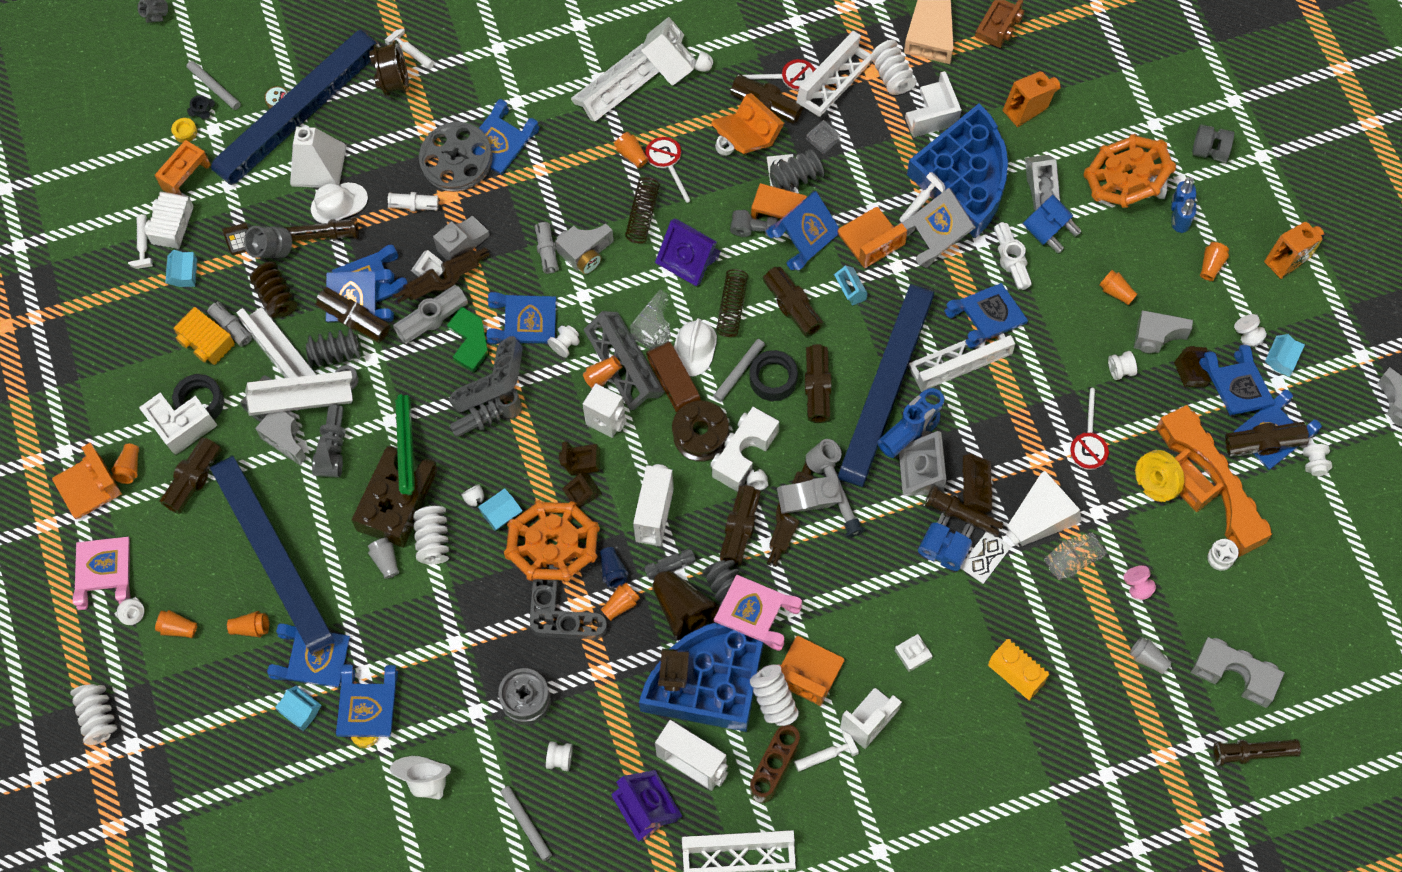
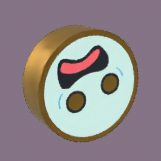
M276 86L266 92L265 102L269 109L288 93L285 88Z
M589 250L580 257L577 268L583 274H588L599 265L601 256L595 250Z

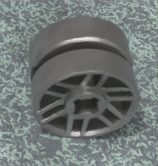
M528 668L516 669L508 673L500 683L498 691L499 700L505 715L512 722L519 725H532L546 716L550 708L551 698L547 683L538 672Z

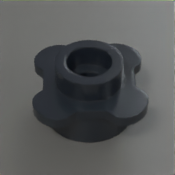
M203 95L194 96L190 100V108L187 109V113L191 117L198 116L202 120H206L210 117V110L215 106V102L213 99H207Z

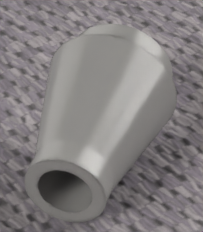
M388 538L379 539L368 545L370 550L368 554L385 579L399 574L393 544L389 543Z
M1139 638L1129 652L1134 657L1133 661L1147 666L1160 674H1164L1171 664V661L1163 655L1150 639Z

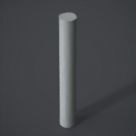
M194 61L188 62L186 67L232 109L237 110L240 107L241 103Z
M757 339L713 395L715 400L721 402L765 346L763 341Z
M510 786L503 788L500 793L542 861H546L552 856L551 852Z

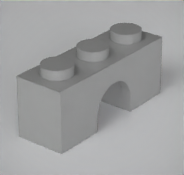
M1209 637L1202 645L1191 670L1192 674L1215 685L1222 677L1223 672L1231 670L1239 673L1245 682L1241 697L1265 708L1273 701L1285 673L1278 670V667L1273 663L1256 660L1247 651H1237L1228 647L1227 643L1223 640L1211 639Z

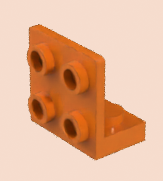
M750 93L745 95L736 114L713 119L711 125L721 136L731 142L737 151L745 154L772 146L784 122Z
M875 207L840 227L837 233L865 269L904 246L907 229L902 223L893 227L879 207Z
M91 442L81 447L86 455L82 458L83 461L52 478L76 520L122 494Z
M796 636L780 667L788 684V689L791 692L822 706L844 663V658L800 636Z

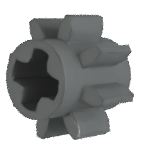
M140 0L138 12L141 17H146L147 23L162 22V17L167 15L168 5L165 0Z

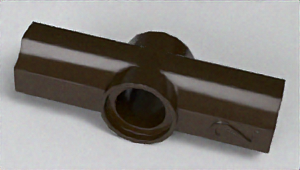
M741 74L735 78L730 89L731 95L742 100L746 94L752 93L776 116L793 124L798 121L803 110V106L796 103V100L783 95L777 86L771 83H764L762 85Z
M781 266L773 267L763 276V282L776 297V302L781 312L786 317H791L805 337L812 336L818 332L823 326V321L810 306L809 299L800 286L794 285Z
M328 287L319 293L315 305L328 314L335 316L345 326L355 332L358 330L379 344L388 335L391 325L371 314L364 306L352 299H346Z
M813 344L810 347H806L805 395H807L808 421L814 423H824L830 420L829 395H831V372L828 371V347L822 344Z
M1304 422L1278 426L1274 423H1264L1255 426L1252 430L1226 433L1225 445L1229 457L1252 453L1264 456L1277 453L1284 448L1308 445L1309 433Z
M201 438L188 459L182 460L177 465L173 474L174 480L159 502L168 510L180 514L193 493L201 490L208 479V471L222 451L221 447L208 438Z
M748 485L739 486L733 510L729 512L727 518L726 536L720 552V561L734 560L735 565L733 566L742 565L748 540H751L756 521L755 513L761 491L755 487Z

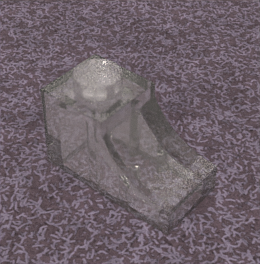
M659 290L630 325L633 339L650 350L668 342L671 337L670 325L664 319V313L669 306L667 293Z
M1091 532L1063 541L1044 560L1048 564L1051 573L1058 580L1074 576L1086 566L1102 559L1107 552Z

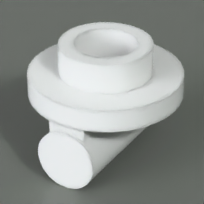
M134 597L133 599H126L121 602L117 612L114 614L123 624L133 625L142 619L144 607Z

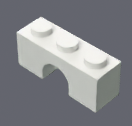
M752 407L748 414L744 413L738 422V430L735 434L730 433L724 444L725 449L721 454L717 453L711 462L712 477L737 492L739 486L745 484L747 475L752 470V462L741 455L742 450L749 446H755L766 452L779 432V421L755 407Z

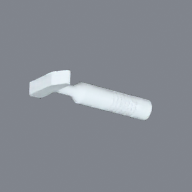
M404 29L394 31L385 39L387 45H392L393 41L397 40L402 50L426 68L431 69L433 67V60L410 43L399 39L405 34Z
M933 172L926 176L932 183L926 190L920 192L900 217L901 222L911 218L918 212L930 197V192L935 186L941 192L945 191L944 183Z
M142 214L137 215V250L140 252V260L128 262L135 269L153 266L151 258L145 259V251L147 250V235L145 234L147 216Z
M843 731L842 736L846 744L839 747L832 746L794 761L797 771H802L815 764L817 765L834 758L839 752L849 749L852 757L858 755V749L851 735Z

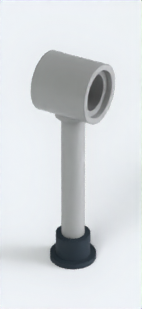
M824 439L806 454V463L816 473L825 472L826 477L837 476L834 466L841 458V449L833 440ZM837 476L842 500L838 505L846 522L844 523L847 531L845 536L846 538H851L863 533L866 529L861 526L859 519L855 518Z

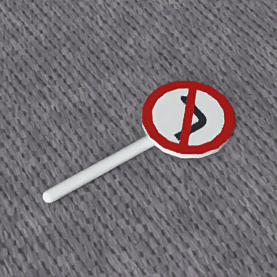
M797 59L788 62L784 66L782 74L743 76L749 79H783L787 87L799 91L800 85L816 69L808 61Z
M670 137L655 138L646 147L645 155L649 159L648 162L657 168L668 167L687 203L690 202V198L673 168V165L681 157L680 145Z
M1090 388L1088 431L1076 436L1070 447V455L1074 463L1080 468L1087 470L1101 467L1106 462L1109 454L1108 445L1105 440L1093 433L1094 388Z

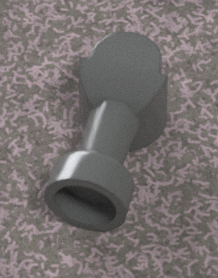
M744 209L735 210L732 213L730 232L740 237H747L751 234V231H765V235L769 237L766 230L777 222V218L768 217L767 221L751 218L749 212Z

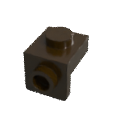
M1186 347L1174 361L1184 387H1206L1210 382L1207 372L1199 363L1200 359L1205 357L1204 354L1208 352L1206 347Z
M568 441L562 442V451L559 452L560 465L571 476L578 475L579 473L600 471L601 448L597 444L572 447Z
M662 648L658 686H664L666 691H680L681 688H686L689 650Z

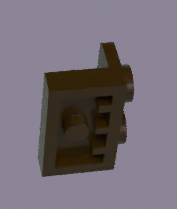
M972 453L963 456L962 469L964 505L982 513L992 511L991 462Z

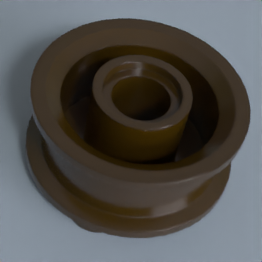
M394 40L392 45L382 47L379 44H375L374 50L370 51V59L372 65L376 67L377 74L374 75L377 89L381 88L385 96H390L391 92L403 90L404 93L409 92L408 71L400 43Z
M708 401L690 402L679 409L672 422L674 444L684 457L693 461L704 462L712 460L717 453L721 454L725 449V441L730 435L729 423L724 411L716 404ZM699 428H704L707 430V432L702 435H698L695 433V431Z

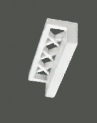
M852 31L800 85L796 103L820 117L872 62L871 54L859 47L860 34ZM855 54L864 59V61L852 63L851 58ZM849 70L850 76L839 77L838 71ZM836 84L837 89L826 91L825 85ZM813 98H823L824 103L819 107L812 103L811 100Z
M643 44L639 45L571 98L575 105L584 108L591 121L598 120L659 72L641 51Z
M262 307L251 315H248L243 308L237 312L245 329L252 335L253 339L284 378L316 375Z
M1004 333L997 336L998 341L985 345V340L982 344L975 347L976 350L962 355L964 348L968 347L965 343L966 340L915 360L909 363L908 367L922 392L1012 355L1015 342L1011 335L1005 337ZM950 356L954 358L939 364L942 357ZM923 365L932 367L920 373L917 369Z
M351 371L249 382L245 389L248 414L250 416L352 403L350 387L352 373Z
M794 831L682 837L684 872H764L796 869ZM777 848H788L789 863H777L770 855ZM762 849H770V850H769L768 853L766 854ZM749 850H757L763 856L757 865H749L742 857ZM728 851L736 859L730 866L722 867L714 859L720 852ZM708 852H715L712 856L707 854ZM690 853H701L708 859L701 868L689 869ZM766 860H768L771 864H763V863H764ZM739 861L743 864L742 866H735ZM712 863V864H713L714 866H716V867H708V866Z

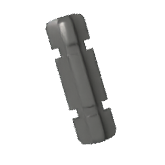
M688 548L681 551L680 555L676 553L658 560L657 564L654 562L647 564L644 570L648 579L652 580L662 571H675L682 568L684 564L685 566L693 564L695 556L693 551Z

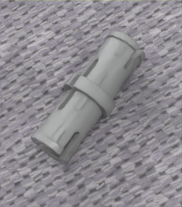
M538 223L539 226L536 224L534 227L538 239L537 252L541 256L543 272L547 274L554 273L559 270L555 254L557 249L556 243H553L550 223Z
M220 302L213 303L208 308V314L219 323L222 329L231 335L240 347L247 345L251 341L252 335L239 323V319L235 315H231Z

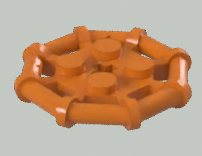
M1131 134L1129 138L1108 146H1101L1091 165L1084 170V178L1088 180L1092 191L1091 196L1095 201L1102 200L1121 205L1122 208H1128L1129 204L1150 196L1157 197L1161 193L1160 190L1170 174L1175 172L1176 164L1172 161L1167 150V143L1164 140L1156 141L1139 137L1137 134ZM1127 148L1130 149V150L1125 151V152H1123V153L1114 155V153H1117V152H1119V151L1125 150V149H1127ZM1142 148H1147L1150 150L1148 152H1144ZM1160 157L1162 163L1155 165L1153 161ZM1106 160V163H1105V164H1106V167H1105V169H1100V167L1102 166V164H1103L1104 161ZM1133 170V173L1128 174L1127 171ZM1158 175L1154 182H1150L1152 176L1155 178ZM1106 179L1107 183L1100 186L1099 181ZM1116 190L1121 191V195L1112 192H1116Z
M538 500L517 518L509 520L507 524L509 528L507 547L504 555L507 560H511L527 576V580H563L565 583L570 581V577L597 559V533L600 527L597 522H593L576 506V502L554 503ZM545 513H564V514H563V516H562V518H561V517H559V516L556 515V514H551V515H549V516L546 517V514H545ZM538 515L539 521L529 528L525 526L527 522ZM572 517H574L583 527L576 529L570 523ZM518 535L525 537L524 546H517ZM555 538L557 540V544L554 545L551 543L547 545V540ZM586 538V548L578 547L579 539ZM528 555L534 561V564L530 565L523 557ZM575 557L578 558L577 560H575L573 563H571L569 566L566 567L565 564H567L569 561H571V560H572L573 558H575ZM546 564L554 565V567L559 568V570L542 569V567H547Z

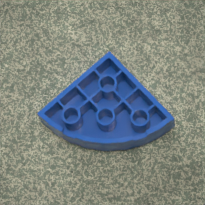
M980 103L909 160L907 176L922 190H926L932 183L926 177L930 172H933L944 183L945 190L948 188L952 190L976 227L969 232L975 239L989 225L998 210L1004 192L1008 168L1006 146L997 130L998 126ZM935 186L930 192V197L934 200L943 192Z
M716 623L704 626L686 635L669 648L689 650L686 688H681L680 691H666L664 686H658L660 661L645 682L639 700L640 712L747 732L754 696V687L750 685V679L759 671L764 642Z

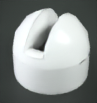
M701 51L694 69L701 72L709 71L713 65L712 57Z
M723 136L718 137L715 145L716 151L722 156L730 155L735 149L733 144ZM728 143L730 146L724 149L723 147Z
M758 469L756 472L751 470L747 475V485L755 487L757 490L765 489L768 486L765 472L761 469Z
M479 484L461 494L464 501L470 506L476 507L477 501L482 503L484 500V493Z

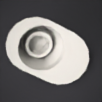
M356 183L323 185L316 192L312 202V216L316 221L323 224L328 223L331 219L339 221L354 215L367 204V192Z
M698 318L696 321L688 322L680 328L674 345V349L689 376L700 375L709 368L716 346L717 335L714 329Z
M420 756L400 758L393 762L390 767L391 774L406 781L414 796L438 800L443 796L446 776L451 771L449 765Z

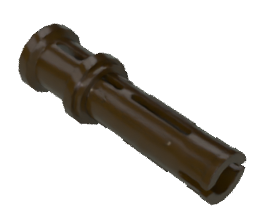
M351 217V220L341 221L331 219L328 223L284 227L289 231L292 241L330 238V240L338 241V238H359V226L356 217ZM317 231V232H314V233L298 234L299 232Z
M932 486L925 499V507L931 506L942 511L946 517L953 515L992 534L994 537L998 536L1000 531L991 527V525L1002 529V521L959 502L958 496H950L938 490V486Z
M1241 739L1237 740L1236 743L1224 744L1221 741H1215L1213 754L1216 765L1223 766L1224 763L1228 762L1246 764L1250 759L1299 757L1301 747L1298 739L1248 743Z

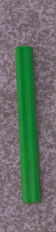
M399 394L395 400L399 491L401 494L411 495L415 489L411 399L408 395Z

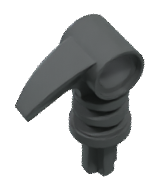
M513 388L505 394L488 400L489 404L486 406L483 403L479 404L481 407L479 410L473 407L469 408L471 414L451 423L450 428L453 434L459 437L476 427L482 431L485 428L484 423L487 422L491 425L493 424L492 419L501 420L500 415L505 418L517 417L522 411V404L516 389ZM507 401H513L510 404H505Z
M337 404L328 407L326 425L320 426L319 432L322 436L318 441L316 453L312 460L313 476L341 477L343 458L341 455L342 448L339 446L343 444V439L341 438L345 436L346 430L341 427L344 409Z

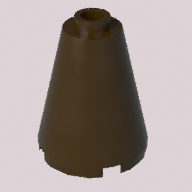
M662 571L655 576L652 584L653 591L677 641L710 623H716L714 618L719 607L714 601L673 571Z

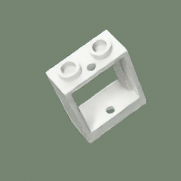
M646 465L633 523L636 542L656 546L662 545L674 490L672 470L664 465Z
M671 720L655 742L658 758L711 791L715 785L720 787L728 775L726 771L728 765H726V754Z

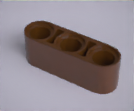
M670 341L646 352L649 363L676 413L690 402L701 401L696 387Z
M785 725L778 728L751 779L750 795L758 803H767L773 798L798 750L800 735L794 726ZM784 735H790L795 741L791 745H784L781 743L780 738ZM771 759H778L781 761L782 766L778 769H772L767 763ZM763 782L769 785L770 790L766 793H759L755 790V786Z

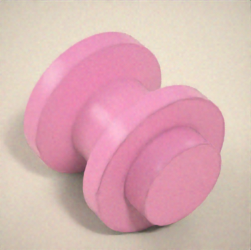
M1147 566L1133 567L1124 574L1125 583L1132 585L1129 589L1130 595L1135 599H1147L1156 590L1155 582L1148 579L1151 573Z

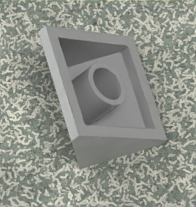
M936 431L910 442L899 452L902 490L905 496L928 495L933 485L938 486V490L944 492L946 473L942 435L940 431Z

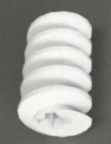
M887 40L873 50L871 60L879 71L884 85L887 86V91L892 95L903 94L914 88L917 80L912 78L913 73L911 70H908L909 65L905 62V57L900 55L901 50L897 47V42L895 40Z
M443 506L424 507L413 514L415 521L414 530L416 531L414 535L417 541L415 548L418 551L416 553V560L421 563L432 565L446 562L449 559L447 556L442 555L449 551V547L441 545L448 542V537L441 535L447 532V527L441 526V524L447 522V519L444 516H439L446 513V508Z
M780 665L766 666L752 676L750 685L754 687L753 692L758 696L757 702L761 705L760 709L764 714L765 721L779 726H785L794 722L799 715V711L795 706V701L788 689V684L785 681Z
M82 685L71 690L70 693L74 697L72 702L76 706L75 713L79 716L78 724L82 726L80 731L85 736L83 742L86 745L102 743L110 738V733L117 730L116 725H108V723L114 720V716L105 715L111 711V706L102 705L109 700V697L107 695H99L106 691L104 685Z

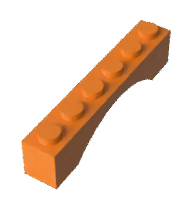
M1186 405L1161 417L1156 429L1169 449L1181 453L1188 448L1191 451L1188 458L1204 469L1216 485L1219 482L1224 485L1220 494L1226 511L1225 536L1236 544L1238 556L1240 557L1266 544L1272 535L1270 525L1256 511L1255 502L1251 497H1247L1243 491L1240 479L1233 475L1228 468L1227 459L1223 454H1219L1215 448L1212 436L1204 431L1200 425L1198 415Z

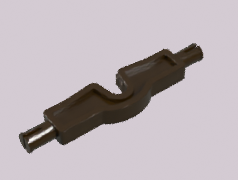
M483 247L475 253L469 251L456 258L442 262L443 280L440 279L434 269H429L414 280L404 284V289L393 294L392 299L398 298L394 302L399 304L408 298L410 301L415 300L430 291L437 292L448 289L459 280L461 275L478 267V262L489 257V252L481 255L488 251Z
M806 459L802 471L796 472L792 484L814 479L811 476L812 470L808 468ZM780 502L776 509L777 525L769 543V549L772 551L767 564L771 566L773 561L772 567H777L781 554L787 553L790 542L799 526L798 519L788 513L782 514Z

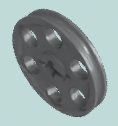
M450 122L437 127L425 138L419 152L420 167L427 180L435 187L450 192L467 190L481 182L489 172L493 159L491 145L486 135L478 127L466 122ZM462 131H468L470 136L466 140H459L457 138L458 134ZM439 137L447 139L446 143L442 146L434 145L435 140ZM478 146L486 148L482 155H474L473 150ZM457 153L460 154V157H456L455 160H452L451 156H456ZM431 158L439 160L438 164L434 167L426 166L427 161ZM476 167L478 169L476 175L471 177L465 175L468 168ZM452 173L454 178L451 182L446 183L442 181L443 175Z

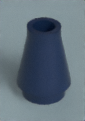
M607 547L602 549L600 556L603 582L609 588H617L619 585H624L627 582L628 572L618 557L615 548Z

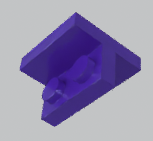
M674 218L670 221L655 263L697 286L701 283L706 268L718 260L721 251L715 248L717 243L715 240Z
M655 770L626 775L616 782L619 788L611 795L638 842L647 839L661 826L675 823L683 817Z

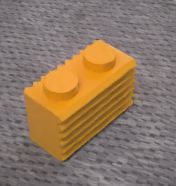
M193 307L173 328L177 334L176 340L183 347H192L195 350L193 353L202 362L208 360L213 365L217 364V361H220L224 354H227L228 350L235 344L228 332L196 307Z
M1007 639L997 649L988 663L990 668L1028 700H1031L1040 690L1049 676L1048 671L1040 668V664L1032 661V657H1028L1027 653L1023 654V650H1019V646L1011 643V639Z

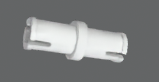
M411 192V194L389 193L388 208L410 209V211L416 212V209L438 211L439 197L438 195H417L416 192Z

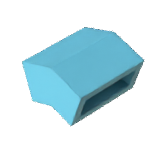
M173 250L167 256L166 284L177 287H195L197 258L194 252Z
M845 265L834 274L852 306L867 299V292L853 267ZM850 279V281L852 282L855 288V291L853 293L851 292L848 284L846 283V280Z
M1289 334L1278 335L1272 344L1265 362L1275 371L1290 377L1305 344L1295 341Z
M505 488L478 507L494 531L522 512V509Z
M294 686L286 690L283 698L275 708L285 718L304 731L316 717L321 704L299 687Z

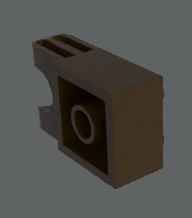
M387 446L351 519L356 531L378 539L388 538L389 543L391 542L404 548L415 524L413 514L423 508L424 500L436 476V461L424 459L414 471L415 489L411 495L401 494L399 491L397 447Z

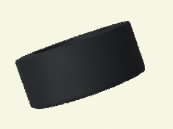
M777 350L765 351L752 361L750 367V386L760 398L768 401H781L789 397L795 390L798 380L797 365L788 354ZM769 364L781 365L788 371V381L780 387L771 388L765 386L759 380L760 369Z
M194 374L179 381L172 395L175 409L184 404L185 397L192 390L208 388L213 394V400L205 409L213 420L219 416L225 401L223 392L213 378L203 374Z

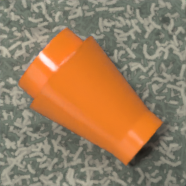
M626 132L615 141L616 151L638 169L648 162L649 159L643 152L635 135Z
M1211 242L1205 248L1202 271L1200 273L1201 278L1214 281L1216 275L1229 258V248L1218 242Z
M1113 270L1099 284L1103 288V292L1123 301L1127 305L1137 295L1122 275Z
M613 355L606 360L587 367L583 377L591 388L594 387L595 383L603 387L622 368V365Z
M134 444L124 445L120 456L111 469L112 477L117 482L129 484L137 477L138 446Z
M625 583L617 587L600 610L612 621L618 615L637 605L636 601L640 597Z
M161 610L155 625V631L165 636L193 638L197 629V623L171 610L167 612Z
M256 611L234 619H228L227 630L230 635L262 637L263 634L269 632V618L266 613Z

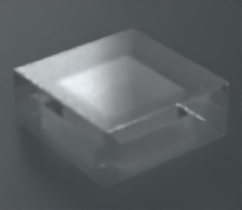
M825 120L820 122L806 135V140L822 154L827 152L841 138V135Z

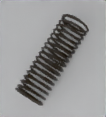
M643 177L638 180L625 232V237L634 243H644L647 241L653 217L652 214L657 200L656 197L660 187L659 182L653 178ZM642 180H651V181L656 182V183L658 184V186H657L656 184L652 183V182H641V183H640V181H642ZM642 183H649L655 185L656 188L650 185H642ZM629 233H632V234H635V235H638V236H643L644 238H638V237H635V236H633V235H631V234H629ZM627 234L630 235V236L633 237V238H636V239H645V240H644V241H636V240H633V239H631L630 237H628Z
M739 269L728 270L725 276L716 332L725 337H735L739 333V323L741 322V312L748 280V274ZM730 271H740V272L745 273L746 275L741 274V273H730V274H728V273H729ZM738 274V275H742V276H744V277H746V278L744 279V278L739 277V276H729V275ZM730 285L741 286L743 288L732 287ZM729 292L740 293L742 295L731 294ZM729 295L736 296V297H740V298L729 297ZM727 299L738 300L740 302L730 301ZM726 306L737 307L739 309L728 308ZM725 313L735 314L737 316L727 315ZM725 317L736 318V320L728 319V318H725ZM724 320L734 321L736 323H729ZM724 324H730L736 327L726 326ZM719 328H721L722 330L728 331V332H737V333H735V334L725 333V332L720 331Z

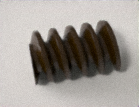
M271 261L255 268L250 275V282L254 286L258 298L262 301L267 315L272 318H282L292 314L297 308V302L294 300V295L289 293L290 288L286 285V280L282 277L281 271L278 270V265Z

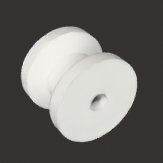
M1255 314L1240 318L1234 325L1238 333H1243L1241 337L1243 345L1258 346L1266 337L1265 329L1257 327L1260 319Z
M569 325L567 327L560 326L558 328L560 335L556 339L550 337L547 341L557 354L565 358L569 355L568 347L570 345L577 346L580 343L578 332Z
M1315 444L1303 449V455L1309 457L1310 460L1305 465L1306 472L1311 473L1313 476H1322L1332 469V462L1325 458V455L1330 452L1328 445Z

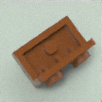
M994 0L977 28L975 37L1001 48L1004 41H1009L1012 37L1015 22L1019 24L1025 12L1022 9L1024 0H1018L1016 4L1006 0Z

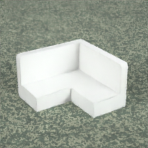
M668 17L647 34L641 51L671 85H674L694 70L696 59L681 43L684 37L683 32Z
M945 71L940 72L939 82L920 88V94L926 107L907 112L905 115L913 138L947 129L960 119L961 108Z
M161 393L139 407L175 456L217 426L196 396L175 411Z
M875 688L852 714L847 710L843 713L840 729L850 734L853 740L866 749L900 710L902 702L894 695L888 699Z

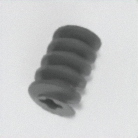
M808 149L805 151V155L799 153L796 158H788L787 162L784 160L780 161L779 166L776 164L771 165L770 179L773 187L781 189L783 186L785 190L790 191V183L798 188L799 179L804 184H807V176H810L815 181L817 179L816 172H819L823 177L824 170L816 153Z
M351 328L348 329L346 337L341 330L338 331L337 338H334L333 334L328 332L327 340H324L323 336L318 334L317 342L313 340L311 335L308 336L306 353L310 368L313 367L314 360L318 366H322L324 358L328 364H333L334 356L339 363L343 362L344 355L348 361H352L354 353L358 359H361L358 337Z
M734 560L715 562L703 570V574L707 575V582L712 584L711 591L716 593V601L721 602L720 606L734 577L740 573L739 569L730 570L735 565Z

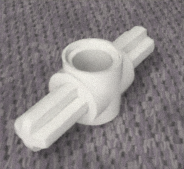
M1001 222L994 227L1000 243L998 247L1001 256L1000 264L1003 269L1012 273L1017 288L1025 290L1031 286V280L1025 268L1027 265L1025 247L1019 240L1013 238L1009 225ZM1008 254H1014L1017 258H1012Z

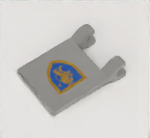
M950 188L946 189L911 218L901 222L907 229V236L917 228L928 245L929 250L922 252L916 257L918 265L924 268L930 266L939 255L976 228Z

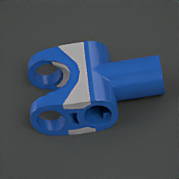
M928 388L905 407L902 419L877 441L878 446L886 456L894 458L910 442L927 436L939 424V411L944 404L942 392L938 389ZM929 395H935L939 398L940 402L932 405L925 398Z

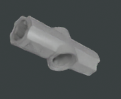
M454 285L434 299L423 300L417 310L393 325L394 330L402 342L407 344L425 331L439 328L445 318L467 305L468 301L463 291ZM428 313H435L432 316H426Z

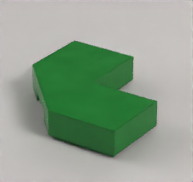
M461 307L447 325L448 330L465 339L453 355V361L474 373L488 355L484 327L480 317Z

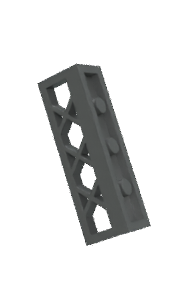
M602 311L583 329L601 361L609 358L607 350L608 344H611L615 349L614 356L625 366V380L619 376V370L611 378L629 410H635L647 398H659L665 393L618 312ZM599 325L603 329L602 340L598 339L594 333V330ZM631 385H636L640 392V395L634 400L630 395Z

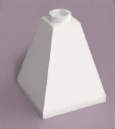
M296 127L292 150L291 186L320 188L326 184L339 185L346 145L317 128Z
M1044 471L1040 474L1008 524L1006 535L1015 546L1018 543L1024 546L1077 525L1081 522L1080 509L1048 473Z

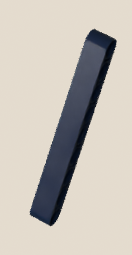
M364 30L355 32L221 152L212 162L211 170L229 185L236 184L293 133L296 127L304 123L371 62L370 51L374 50L375 44L380 46L381 44Z
M914 284L909 285L838 476L841 481L862 488L865 484L878 449L877 441L884 433L935 292L933 290Z
M232 455L211 466L210 469L310 654L312 655L334 643V638L234 456Z

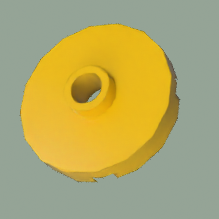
M1153 450L1137 461L1135 469L1136 480L1145 489L1143 492L1149 498L1159 502H1166L1180 494L1184 486V472L1179 462L1171 454L1162 450Z

